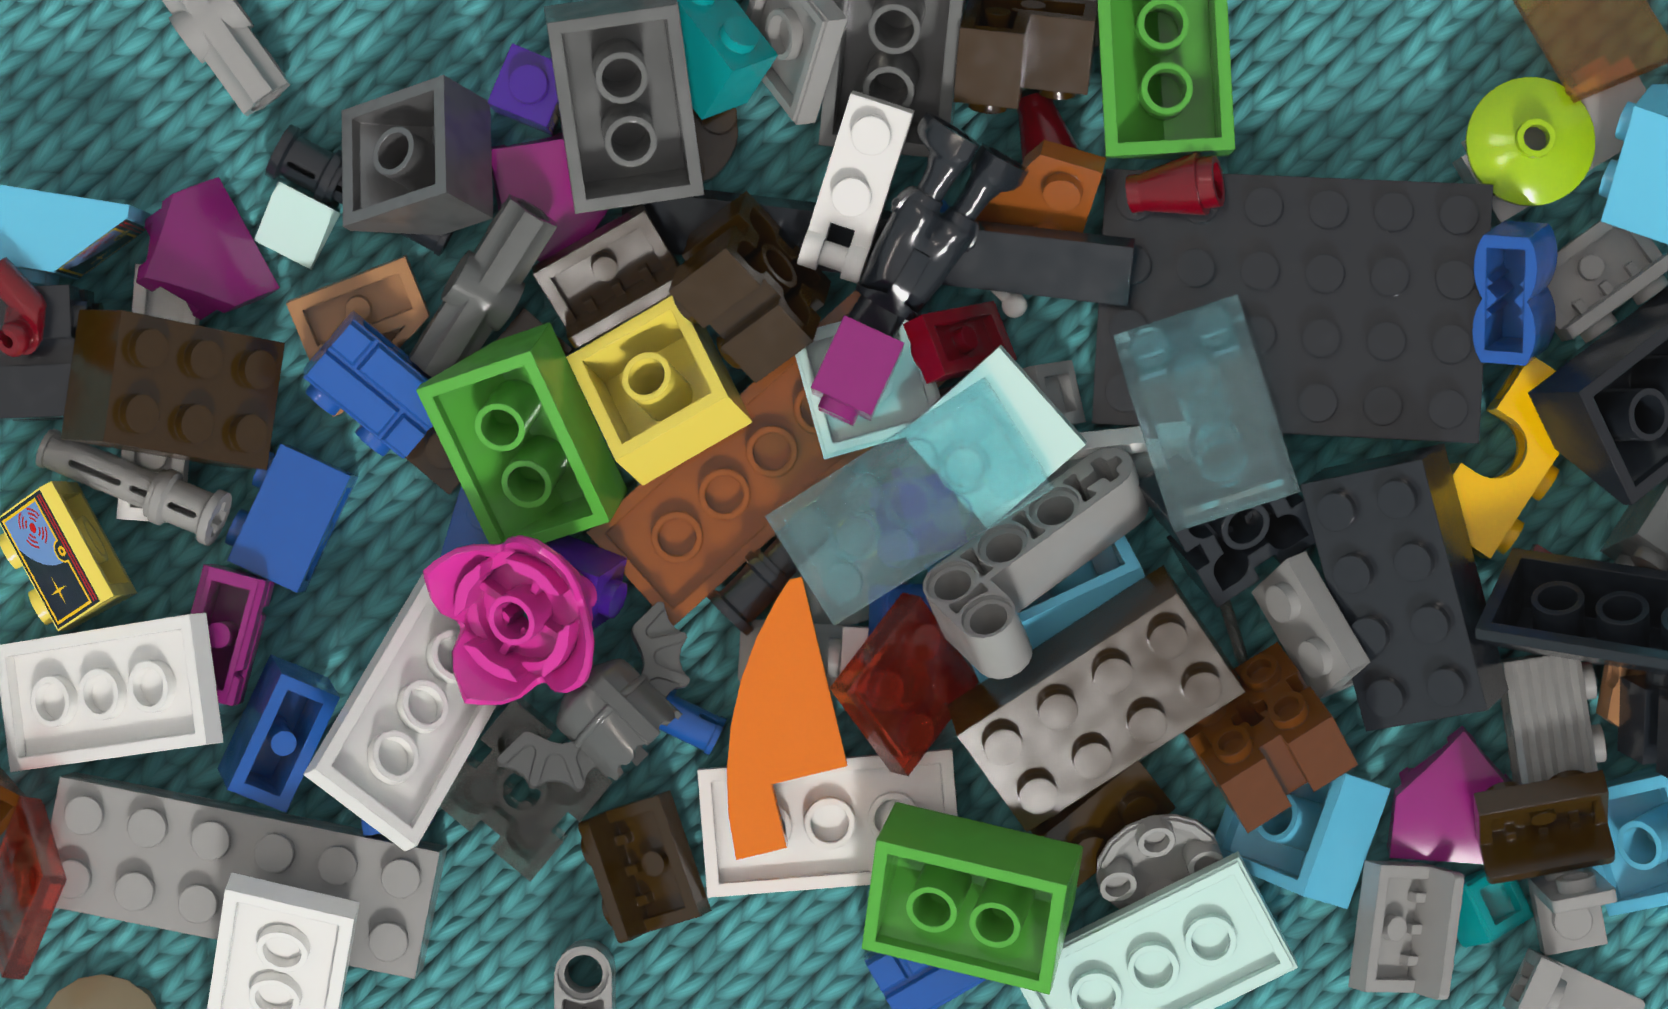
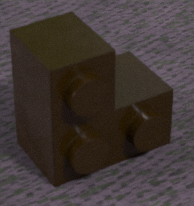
M968 0L959 30L953 102L966 103L971 110L979 113L999 114L1005 112L1007 108L1018 109L1023 88L1037 89L1039 95L1055 100L1072 99L1076 94L1088 95L1098 20L1097 1Z

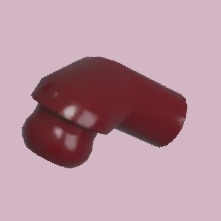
M5 257L0 260V298L6 304L2 330H0V350L7 356L19 357L31 354L42 342L47 304L43 295Z

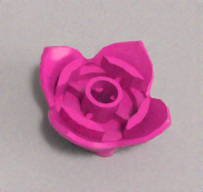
M517 535L509 537L501 544H471L457 547L433 561L423 570L430 599L438 611L456 620L460 625V633L452 650V664L464 703L476 705L506 704L520 699L541 683H547L554 692L568 693L581 687L588 680L593 664L595 641L592 627V608L597 601V591L594 584L588 578L580 575L579 571L561 554L538 539ZM524 612L526 613L528 620L523 616Z

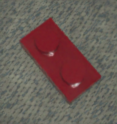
M994 301L922 314L903 324L911 344L912 358L921 369L926 384L966 376L1000 345L1003 346L1014 360H1017Z

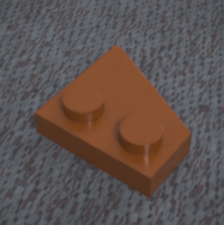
M1044 139L1024 157L1022 165L1029 170V173L1022 186L1013 191L1000 193L988 203L976 220L1083 233L1103 174L1106 158Z

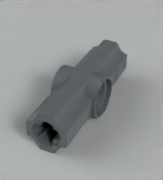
M509 194L506 201L502 203L497 215L490 222L486 233L474 252L468 250L450 275L440 299L443 301L409 354L410 361L421 368L424 373L434 377L480 350L492 330L498 332L517 306L525 288L523 281L556 230V221L533 204Z

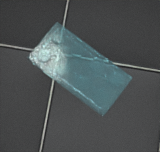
M984 377L767 514L765 518L828 618L835 626L1035 501L1055 486L989 381Z

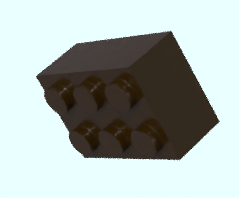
M79 309L61 439L220 467L267 470L285 343L124 310Z

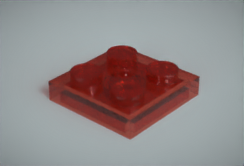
M902 592L830 686V690L890 772L909 776L951 720L947 705L973 689L979 681L960 652L945 639L934 615L920 596Z

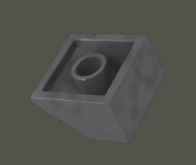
M441 75L342 110L343 227L350 231L444 235L493 219L491 112L488 101L447 76Z

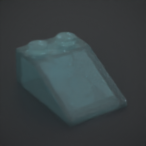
M1238 294L1113 335L1130 397L1174 533L1301 492L1255 338Z

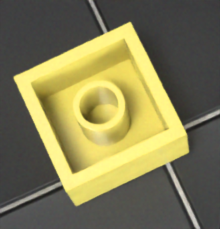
M672 295L566 357L615 461L642 486L753 422L707 328L703 329L699 323H692L687 320L677 309Z

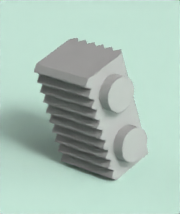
M1542 654L1501 659L1509 689L1501 697V707L1503 710L1512 781L1527 784L1549 780L1552 776L1567 770H1580L1585 773L1598 771L1597 763L1606 762L1607 752L1601 725H1591L1587 700L1596 699L1597 697L1596 677L1592 663Z

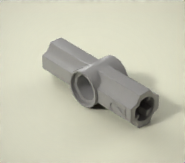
M162 0L172 14L169 20L197 59L202 64L206 62L244 115L249 116L265 108L279 98L291 85L272 55L263 47L251 29L254 27V24L237 0Z

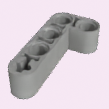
M1108 447L1087 455L935 565L927 573L923 581V592L942 634L981 674L988 678L1004 679L1020 673L1030 662L1032 645L1018 613L1137 527L1145 519L1149 506L1139 488L1140 478L1133 459L1128 452L1120 448Z

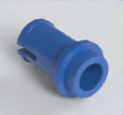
M677 689L671 691L666 699L683 715L678 720L675 718L667 726L660 725L659 730L710 755L727 718L713 714L676 696Z

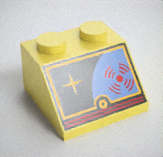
M50 481L0 516V526L4 533L0 534V547L7 560L15 569L23 566L35 588L28 592L30 602L45 625L53 622L57 631L71 630L137 594L77 482Z

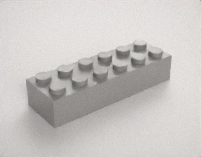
M73 772L61 776L59 779L35 904L217 940L225 888L232 872L360 902L349 966L415 979L424 968L448 846L420 840L418 846L404 851L382 834L363 836L361 828Z

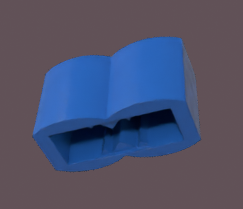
M1504 221L1484 234L1478 244L1474 258V277L1482 300L1475 312L1472 332L1475 351L1482 363L1526 366L1544 352L1552 340L1556 324V311L1548 285L1556 270L1558 253L1556 238L1549 223Z

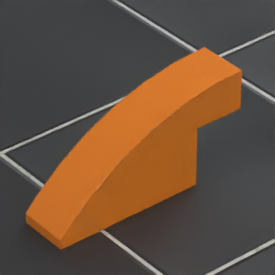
M802 577L789 579L777 597L756 637L738 690L731 721L727 761L728 815L736 860L788 847L774 784L848 766Z

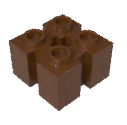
M1278 642L1234 668L1245 693L1182 732L1195 757L1214 785L1218 786L1227 804L1247 833L1291 807L1292 805L1286 795L1302 785L1308 783L1315 792L1358 765L1333 716L1311 686L1307 687L1299 670Z

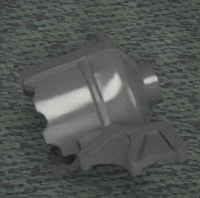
M657 602L631 629V637L640 653L643 664L641 675L628 662L620 658L593 665L588 680L581 687L564 693L556 724L559 730L571 742L560 744L529 731L523 732L498 757L497 765L518 772L524 777L531 789H535L547 782L556 781L569 785L576 792H580L583 789L587 774L594 768H597L606 778L610 777L616 781L624 773L621 765H628L632 761L638 766L648 756V753L642 746H649L660 735L659 726H667L675 718L678 720L683 715L666 699L667 695L671 691L687 687L690 682V678L682 670L680 663V652L687 639V635L676 629L669 621L664 603Z

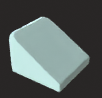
M278 181L254 241L312 270L340 213Z

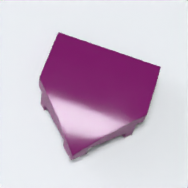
M563 133L509 146L503 144L491 147L492 177L498 211L510 194L533 204L557 223L556 230L537 258V261H543L596 230L609 209L575 214Z
M219 177L173 193L162 201L161 209L145 219L144 228L147 230L150 240L147 260L138 267L136 283L151 292L162 287L186 301L192 315L199 320H202L215 310L227 313L257 302L280 288Z
M1463 725L1447 737L1448 743L1415 768L1406 767L1399 772L1401 785L1394 789L1387 841L1389 858L1483 864L1475 833L1474 793L1486 791L1495 784L1512 780L1507 774H1503L1476 744L1475 738Z

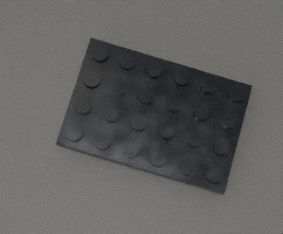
M1106 169L1102 235L1135 238L1128 305L1098 304L1092 424L1146 426L1205 419L1207 430H1215L1243 411L1264 433L1479 444L1483 363L1480 362L1475 351L1472 329L1475 312L1482 297L1475 282L1474 258L1481 238L1491 230L1493 185L1223 174L1225 187L1224 205L1222 207L1210 208L1208 215L1149 211L1132 213L1126 197V176L1147 170Z

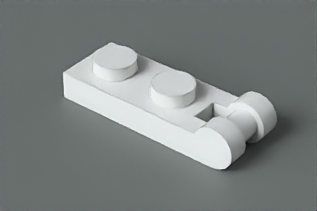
M854 90L851 92L814 212L797 261L798 265L816 270L818 265L840 271L841 279L856 284L860 282L915 110ZM832 223L855 230L849 248L827 241Z

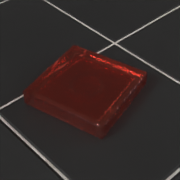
M19 797L0 844V973L2 978L24 980L25 976L28 975L67 880L45 806L42 803V799Z

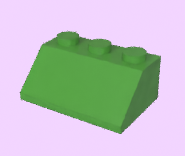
M1097 0L1105 158L1172 160L1194 152H1200L1203 157L1213 155L1228 157L1235 150L1227 0Z
M550 322L494 341L420 384L416 389L489 544H501L509 537L517 535L535 538L546 543L608 523L628 492Z
M895 802L876 839L862 949L1050 995L1075 901L1083 846Z

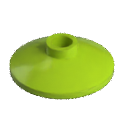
M1517 78L1495 87L1477 104L1469 119L1466 130V154L1475 177L1481 184L1493 185L1494 196L1515 205L1541 206L1555 202L1568 195L1585 178L1594 157L1595 130L1586 107L1568 88L1545 78ZM1535 127L1544 133L1546 143L1542 150H1532L1525 144L1524 134L1527 128Z

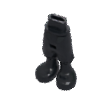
M929 112L925 113L917 129L919 138L929 151L928 163L918 186H908L893 199L892 213L874 246L861 282H858L855 287L856 291L861 295L848 317L893 338L905 319L910 321L918 317L916 313L928 303L963 254L976 246V239L980 228L976 218L983 209L1000 193L1013 191L1022 186L1029 173L1027 168L1008 155L985 143H982L980 146L968 134ZM971 161L970 175L953 206L950 205L941 213L940 209L943 205L942 200L958 175Z

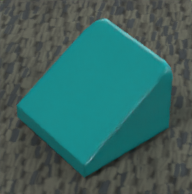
M1484 868L1464 877L1462 906L1457 933L1458 941L1463 947L1491 943L1534 917L1518 880L1490 884L1487 881Z

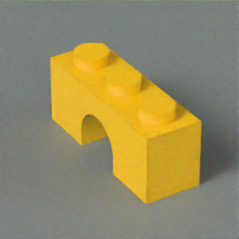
M1537 358L1533 359L1526 366L1515 365L1486 409V411L1503 421L1513 432L1516 441V454L1510 467L1501 475L1488 478L1476 473L1463 463H1451L1450 465L1472 551L1479 558L1491 559L1496 550L1504 555L1511 548L1525 524L1518 519V516L1531 497L1537 501L1544 497L1560 469L1552 465L1560 453L1554 448L1528 392L1551 376L1556 370Z

